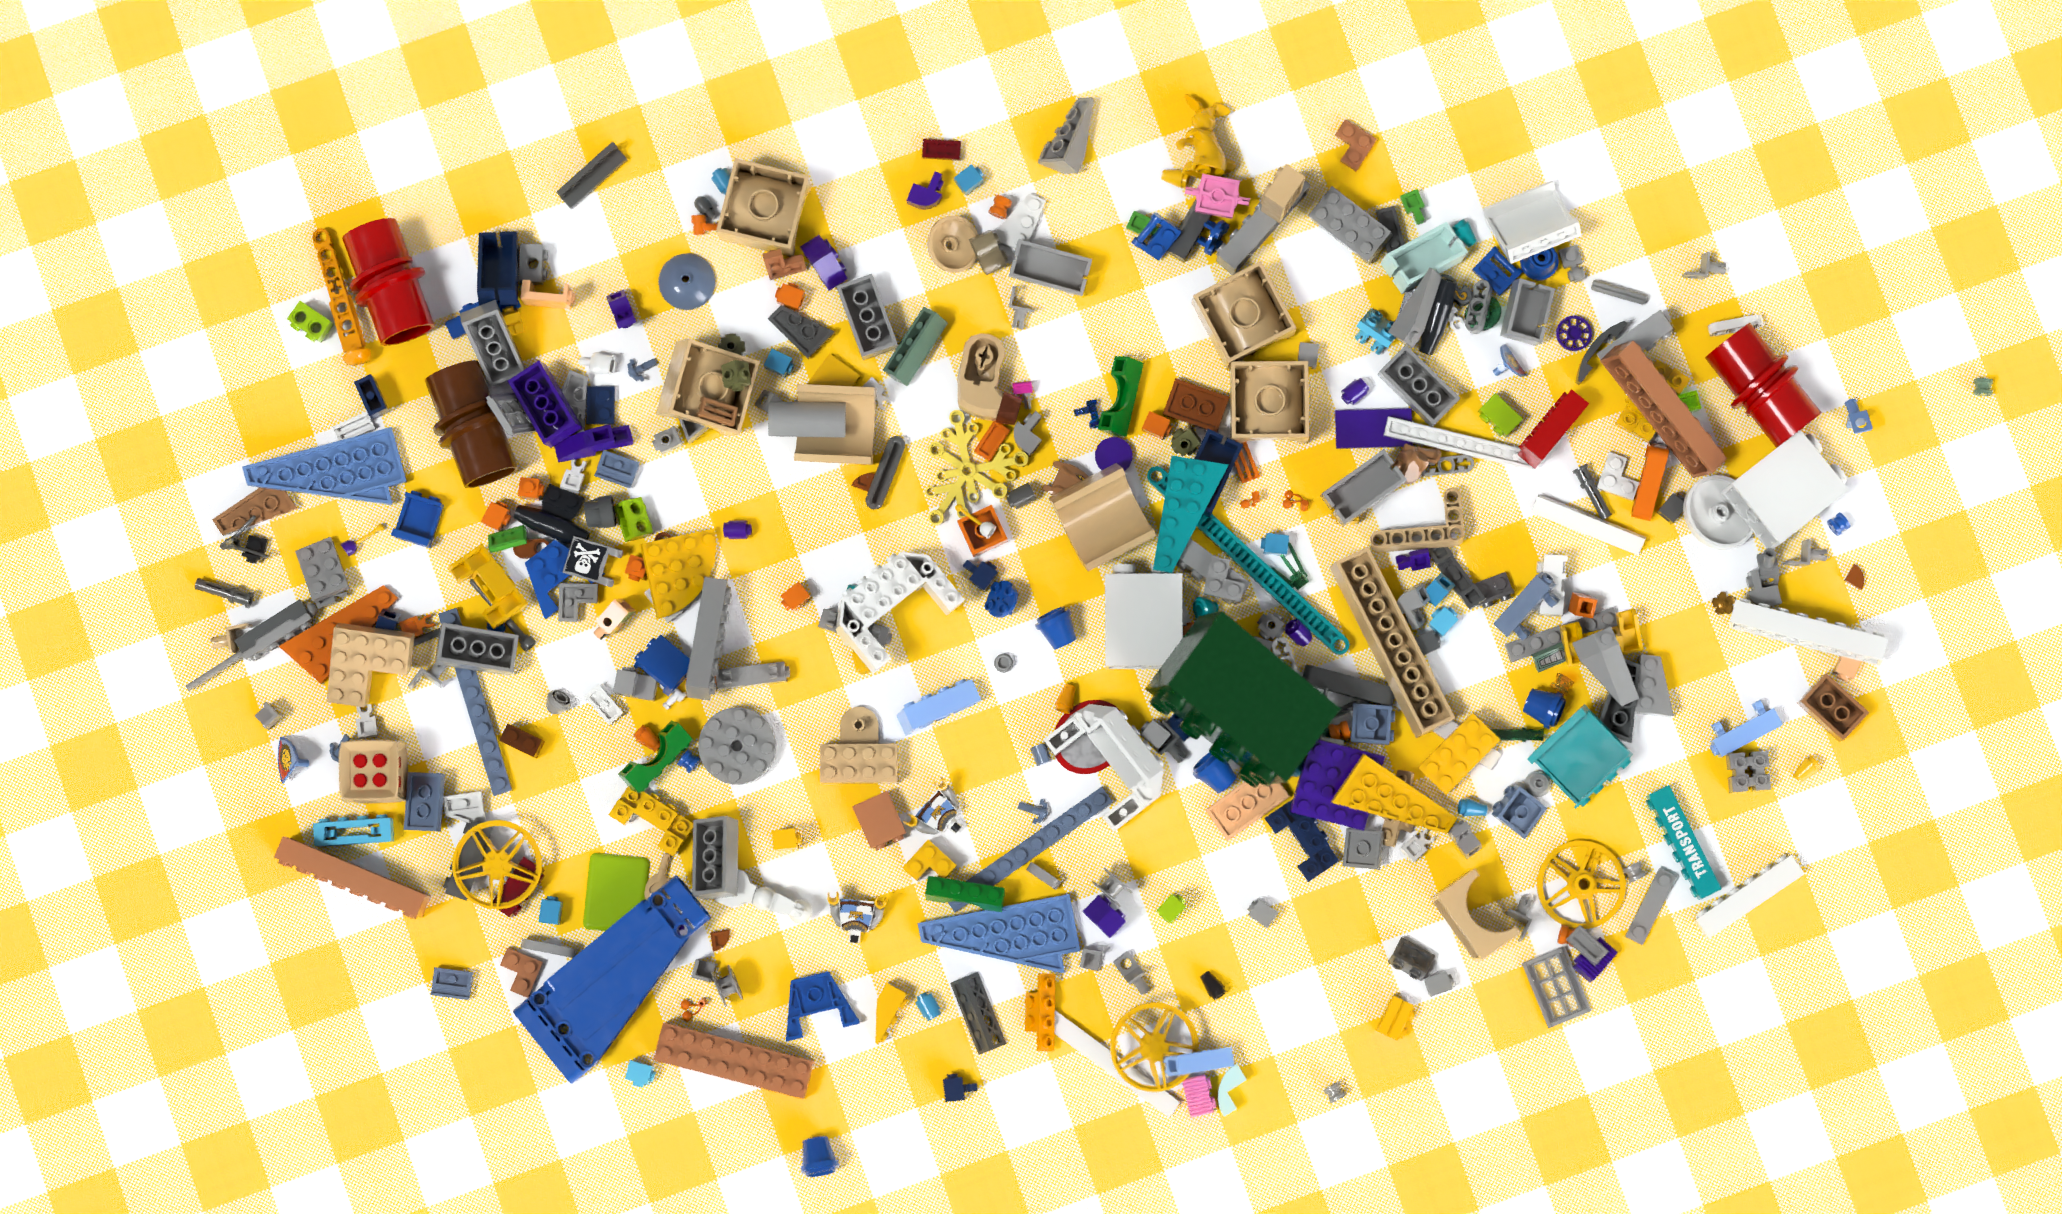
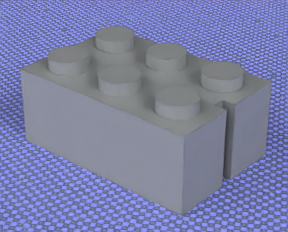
M1521 278L1514 280L1500 336L1533 346L1542 344L1546 327L1541 325L1548 322L1555 288L1542 284L1535 285V282Z

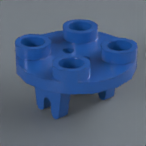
M1207 220L1203 226L1208 228L1211 234L1208 239L1201 236L1197 239V243L1205 247L1204 253L1206 255L1212 256L1214 251H1217L1223 244L1221 240L1223 234L1225 235L1230 227L1224 220H1220L1218 223Z
M1009 581L994 582L991 585V590L984 605L985 610L996 618L1012 615V610L1019 596L1015 585Z

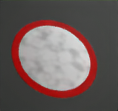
M1103 700L1081 702L1073 706V710H1070L1069 714H1064L1061 717L1055 730L1088 704L1116 706ZM1086 733L1055 756L1060 765L1076 774H1092L1110 766Z

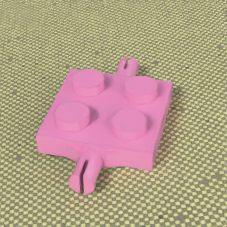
M1202 174L1201 183L1198 188L1186 186L1185 194L1196 196L1195 212L1233 219L1234 209L1237 204L1249 206L1250 198L1239 196V180Z

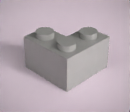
M622 667V670L617 669L613 693L619 696L655 702L658 682L646 672L640 675L633 668Z

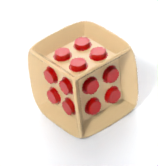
M353 740L341 742L339 750V791L341 801L346 803H396L406 801L408 780L406 743L391 740Z

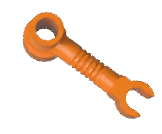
M706 215L691 216L693 235H705V231L717 230L718 223H706Z

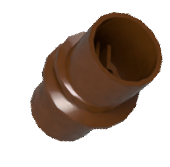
M477 360L451 365L431 374L425 379L439 421L432 429L436 436H442L438 441L439 446L442 449L451 450L465 488H475L493 483L519 469L505 430L487 404L488 400L486 397L491 395Z

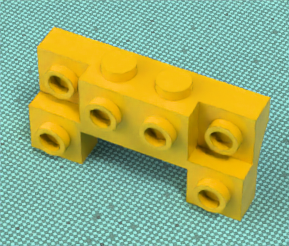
M1657 359L1653 366L1665 377V381L1679 396L1690 378ZM1627 397L1625 402L1628 404L1616 420L1615 425L1648 444L1656 431L1630 398Z
M483 544L475 547L448 568L459 584L472 577L491 602L492 606L485 609L482 615L493 629L508 621L511 616L523 610L528 604L515 587L514 581L508 578L503 567L495 561Z
M1635 609L1617 612V626L1611 628L1619 643L1622 654L1626 655L1643 651L1637 612ZM1579 622L1560 626L1565 660L1569 668L1583 665L1572 643L1601 630L1582 634Z
M627 787L608 815L625 826L634 813L665 833L657 846L674 857L693 830V823L676 812L677 808L670 803L664 805L659 802L661 798L651 792L648 795L644 791L637 793Z

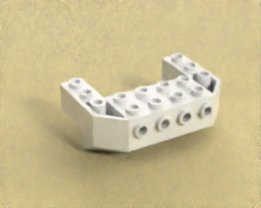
M900 552L898 555L893 553L886 559L887 563L884 566L879 564L871 571L872 575L870 577L864 576L856 583L858 585L853 590L849 588L841 594L843 598L838 604L836 631L846 647L850 645L872 674L891 659L868 630V627L913 591H918L922 587L946 616L965 600L929 555Z
M1088 704L1044 738L1043 742L1053 755L1056 756L1086 733L1132 793L1102 816L1114 833L1160 797L1164 770L1162 765L1164 764L1157 755L1153 756L1150 752L1152 749L1145 740L1142 741L1139 738V731L1134 725H1129L1126 721L1128 717L1122 710L1119 711L1116 707Z

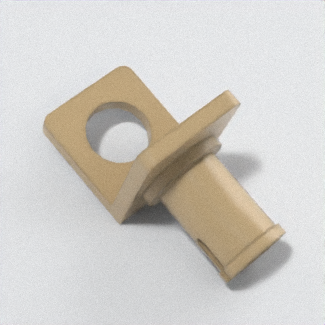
M244 623L225 627L226 635L211 637L210 642H214V644H211L212 649L228 646L229 653H237L239 650L234 641L237 639L236 630L252 628L253 625Z

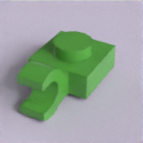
M1418 189L1400 195L1399 198L1406 214H1413L1416 225L1424 223L1425 219L1420 209L1424 208L1425 205Z
M1133 211L1126 229L1139 235L1151 218ZM1155 226L1150 235L1153 236L1159 227Z

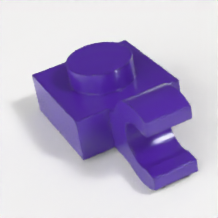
M1428 548L1410 551L1409 556L1398 555L1395 557L1398 570L1411 567L1412 571L1431 567Z

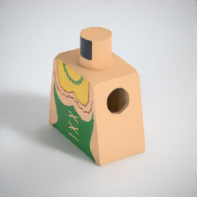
M623 598L614 599L596 620L599 627L593 632L594 635L602 640L607 634H615L635 614L636 610Z

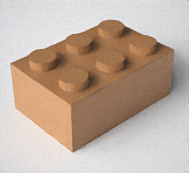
M1827 673L1821 675L1797 702L1805 712L1838 742L1844 741L1869 713Z

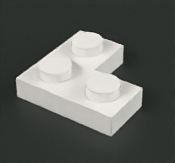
M1609 452L1597 488L1633 501L1639 482L1621 476L1627 458Z

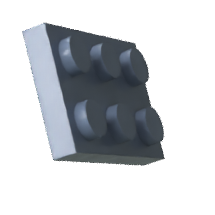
M408 772L404 830L441 832L445 774Z

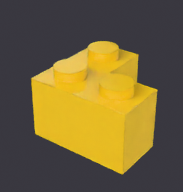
M928 839L902 868L918 881L929 868L934 870L941 878H947L957 865Z

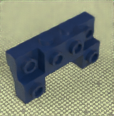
M1292 799L1265 817L1264 820L1269 824L1274 834L1285 827L1289 828L1309 858L1297 866L1308 883L1339 862V859L1329 846L1327 841L1330 839L1325 831L1322 830L1320 832L1316 826L1319 823L1315 818L1290 812Z

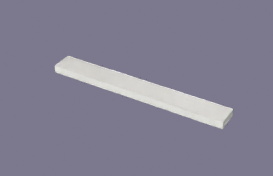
M1387 417L1383 436L1533 471V467L1517 455L1521 451L1518 447Z
M1055 1010V1035L1170 1118L1180 1104L1177 1099L1166 1091L1147 1092L1128 1084L1116 1071L1111 1059L1110 1050ZM1124 1062L1120 1066L1124 1067L1128 1065V1063ZM1133 1067L1124 1070L1134 1081L1144 1085L1156 1086L1154 1082Z

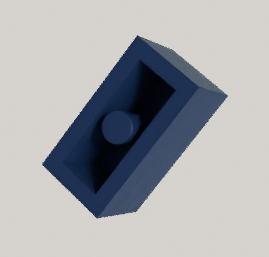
M372 374L354 381L369 417L375 419L390 412L379 385Z

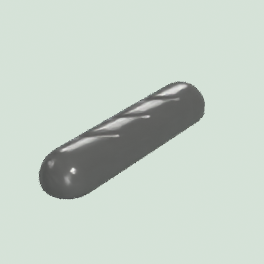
M893 436L887 441L865 499L866 505L870 509H879L884 504L905 449V441L900 436Z

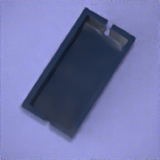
M517 231L500 232L502 247H498L496 232L479 233L477 268L479 306L493 300L500 302V305H518L519 241Z
M1210 429L1207 430L1194 459L1227 464L1228 467L1203 515L1208 517L1211 516L1243 446V444L1228 437L1225 444H1221L1224 436Z

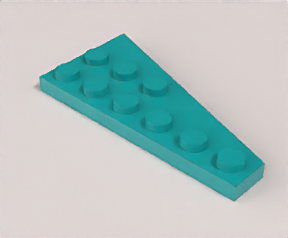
M1171 456L1153 570L1167 573L1173 572L1228 467L1227 464Z

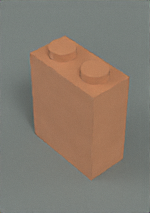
M888 791L852 806L871 849L875 848L876 851L887 847L886 843L892 840L896 843L905 839L903 835L907 833Z

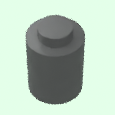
M1029 483L1008 492L1009 497L1006 498L1010 507H1015L1016 510L1037 499Z

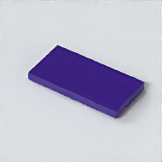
M1411 408L1335 410L1336 449L1400 448L1405 444L1413 446L1412 442L1383 436L1387 417L1412 422Z

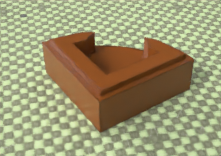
M863 474L857 477L851 486L868 492L875 474Z
M1853 564L1844 581L1862 590L1864 575L1861 569L1856 564Z
M730 930L710 932L713 952L722 949L727 944Z

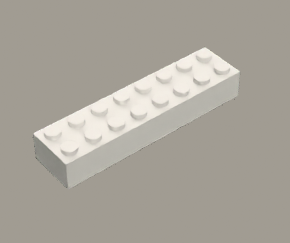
M1743 598L1735 600L1729 623L1730 629L1877 666L1882 664L1889 639L1880 632H1873L1871 634L1860 627L1851 629L1847 628L1846 624L1840 622L1831 624L1827 623L1828 620L1816 617L1815 620L1808 618V615L1804 613H1797L1795 615L1789 613V610L1784 608L1775 610L1771 609L1770 605L1759 603V605L1751 604L1750 600Z

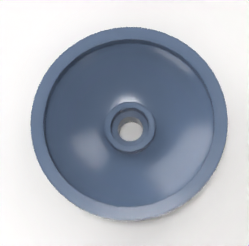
M689 253L679 254L669 259L662 267L658 279L659 290L665 301L680 310H693L703 306L713 295L716 283L715 274L710 264L702 257ZM683 277H689V281L683 282Z

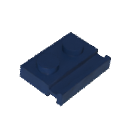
M587 386V425H615V386Z

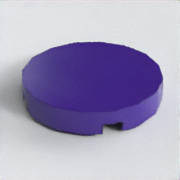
M1109 437L1102 440L1095 451V462L1101 471L1117 463L1125 472L1133 460L1130 445L1118 437Z

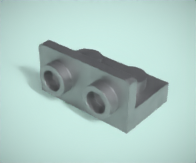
M1506 572L1474 583L1486 598L1485 601L1477 605V607L1482 606L1483 609L1494 605L1493 601L1498 599L1501 602L1512 598L1511 595L1515 593Z
M1401 937L1388 963L1393 968L1407 973L1411 978L1422 981L1436 955Z

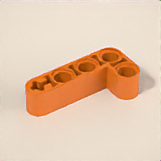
M1648 443L1645 452V463L1632 507L1631 517L1647 521L1651 520L1668 459V446Z

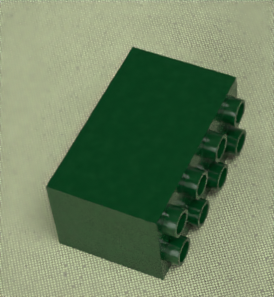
M1223 611L1199 616L1145 688V690L1153 695L1149 703L1157 711L1166 716L1171 711L1183 720L1179 728L1195 740H1198L1202 735L1212 743L1208 751L1225 764L1230 759L1242 768L1238 776L1254 788H1257L1260 783L1267 787L1270 784L1287 783L1341 709Z

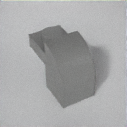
M1036 411L1033 415L1031 413L1028 414L1023 421L1025 423L1024 426L1017 421L1014 427V441L1017 447L1029 457L1042 443V440L1031 432L1042 419V416Z
M1758 569L1747 573L1746 583L1748 588H1751V591L1744 594L1746 599L1751 601V604L1759 605V603L1770 605V607L1782 604L1778 585L1762 588Z
M1423 583L1410 587L1397 601L1402 614L1405 613L1406 621L1411 625L1412 630L1420 628L1426 622L1420 607L1427 604L1431 599Z
M1461 820L1449 830L1448 835L1466 860L1482 849L1480 841L1472 833L1471 826L1467 821Z

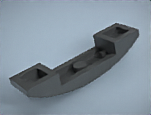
M1626 321L1611 326L1591 344L1579 365L1576 376L1577 385H1580L1593 368L1587 364L1589 359L1607 336L1613 341L1627 325Z
M1449 547L1428 549L1429 555L1439 571L1455 584L1453 590L1469 610L1486 600L1476 584L1471 581L1454 558V554Z

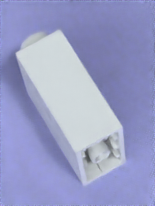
M1801 430L1721 491L1766 549L1776 548L1849 490L1844 484L1847 478L1842 469L1835 464L1829 465L1820 454L1823 451L1820 442L1813 435H1805Z
M1134 564L1112 565V574H1105V669L1161 668L1183 638L1182 573H1174V570L1172 573L1153 570L1154 564H1152L1151 573L1136 574V565Z

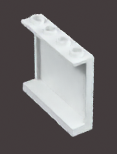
M1553 180L1482 208L1485 222L1510 264L1582 236L1579 221L1570 215L1555 191Z

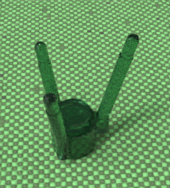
M1289 542L1288 547L1299 570L1296 572L1283 554L1280 557L1293 574L1290 576L1291 580L1274 567H1271V569L1292 588L1295 587L1299 590L1309 582L1306 578L1308 575L1304 571L1292 544Z

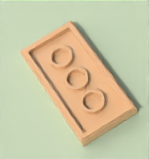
M1243 782L1205 811L1225 839L1229 841L1290 797V795L1281 783L1270 784L1269 787L1260 783L1257 788H1254Z

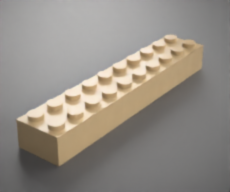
M1369 547L1335 561L1329 568L1415 738L1450 723L1455 719V716Z

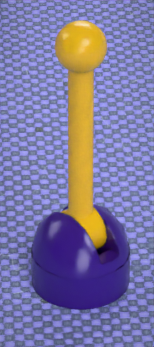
M378 524L374 530L357 541L346 540L341 543V546L347 555L351 556L356 552L357 544L374 533L383 531L384 525Z

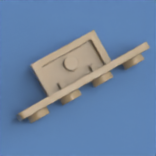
M1398 770L1396 776L1412 786L1414 773ZM1385 817L1382 831H1384L1383 845L1395 847L1400 830L1412 833L1414 825Z

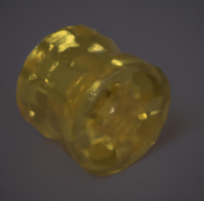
M1557 673L1556 680L1550 684V687L1566 696L1568 688L1574 682L1565 675Z

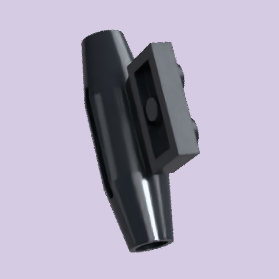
M1442 278L1424 332L1420 337L1418 351L1433 355L1444 335L1453 307L1456 289L1455 281L1447 278ZM1416 288L1405 293L1398 315Z
M551 484L548 485L542 498V509L519 504L513 518L533 531L561 542L571 544L573 536L586 540L590 536V532L572 522L578 516L585 498Z

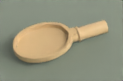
M663 853L658 874L653 875L646 884L645 899L669 881L665 874L670 854ZM657 895L655 897V903L657 905H662L663 897L661 895Z

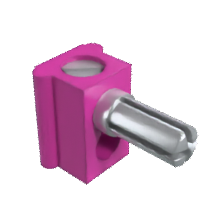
M1032 381L1013 383L1014 395L1023 394L1025 409H1028L1026 396H1028V406L1031 409L1030 393H1033Z

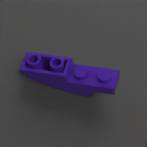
M609 424L572 435L555 445L554 449L559 463L596 456V451L633 445V438L629 425L611 428Z

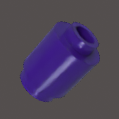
M1355 379L1341 390V398L1347 405H1354L1367 394L1369 387L1363 379Z
M729 520L724 522V538H729V540L748 539V536L752 535V525L748 524L747 520Z
M1299 619L1291 620L1286 624L1285 633L1295 644L1304 647L1311 642V631Z

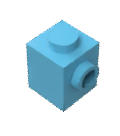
M1438 607L1431 615L1433 619L1427 625L1442 638L1459 620L1456 617L1458 614L1450 607L1448 609L1444 607L1442 610Z
M630 1060L625 1079L633 1081L632 1085L643 1088L644 1085H649L650 1082L654 1081L656 1071L653 1070L654 1066Z

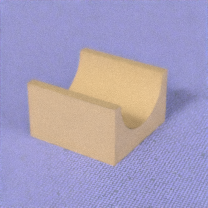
M735 158L716 230L719 239L764 251L781 249L782 255L794 256L800 216L805 199L812 187L810 177Z
M1261 261L1202 290L1192 297L1191 304L1226 370L1230 369L1231 362H1239L1253 352L1278 340L1289 339L1295 334L1296 326Z
M692 339L676 341L656 415L694 422L720 432V435L726 437L740 435L760 361ZM733 360L748 362L751 385L744 387L742 391H732V389L725 388L721 365ZM704 396L738 407L735 425L731 427L697 416L699 405L701 404L700 398ZM707 403L705 404V406L719 409L724 412L732 414V411L725 410Z
M1308 361L1231 362L1229 369L1230 439L1238 443L1255 440H1287L1298 442L1299 444H1307L1309 439Z
M797 384L798 402H846L845 438L797 437L794 461L873 465L877 389L874 387Z
M1117 463L1048 498L1082 566L1087 571L1156 537L1153 528L1145 518L1130 489L1123 468Z
M1473 869L1436 893L1430 900L1476 962L1487 958L1519 935L1520 931L1517 927H1513L1503 932H1491L1481 928L1473 921L1466 904L1468 889L1474 879L1479 876L1478 872Z

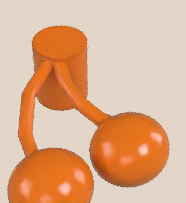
M1291 490L1285 492L1284 496L1286 499L1282 503L1285 509L1290 508L1293 503L1300 502L1301 511L1308 510L1307 500H1303L1301 496L1293 494ZM1294 495L1299 497L1302 501L1299 500L1291 502L1290 499Z
M1259 491L1252 492V498L1250 500H1242L1240 506L1246 509L1250 506V501L1252 500L1253 503L1251 505L1255 507L1256 503L1260 502Z
M701 998L698 1004L695 1005L690 1004L686 999L682 1000L681 1008L683 1010H688L690 1006L700 1007L694 1014H691L689 1011L683 1012V1020L690 1021L692 1016L696 1015L707 1004V999Z

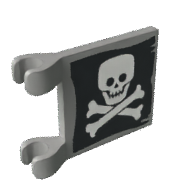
M573 536L563 573L613 587L614 580L602 576L608 554L622 558L623 551Z

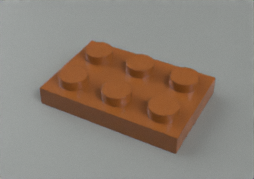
M1175 378L1163 415L1205 430L1210 429L1218 432L1229 396Z

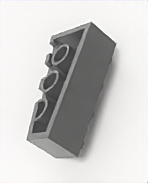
M1625 659L1637 691L1640 664ZM1607 692L1598 718L1620 741L1632 743L1636 700L1620 706Z

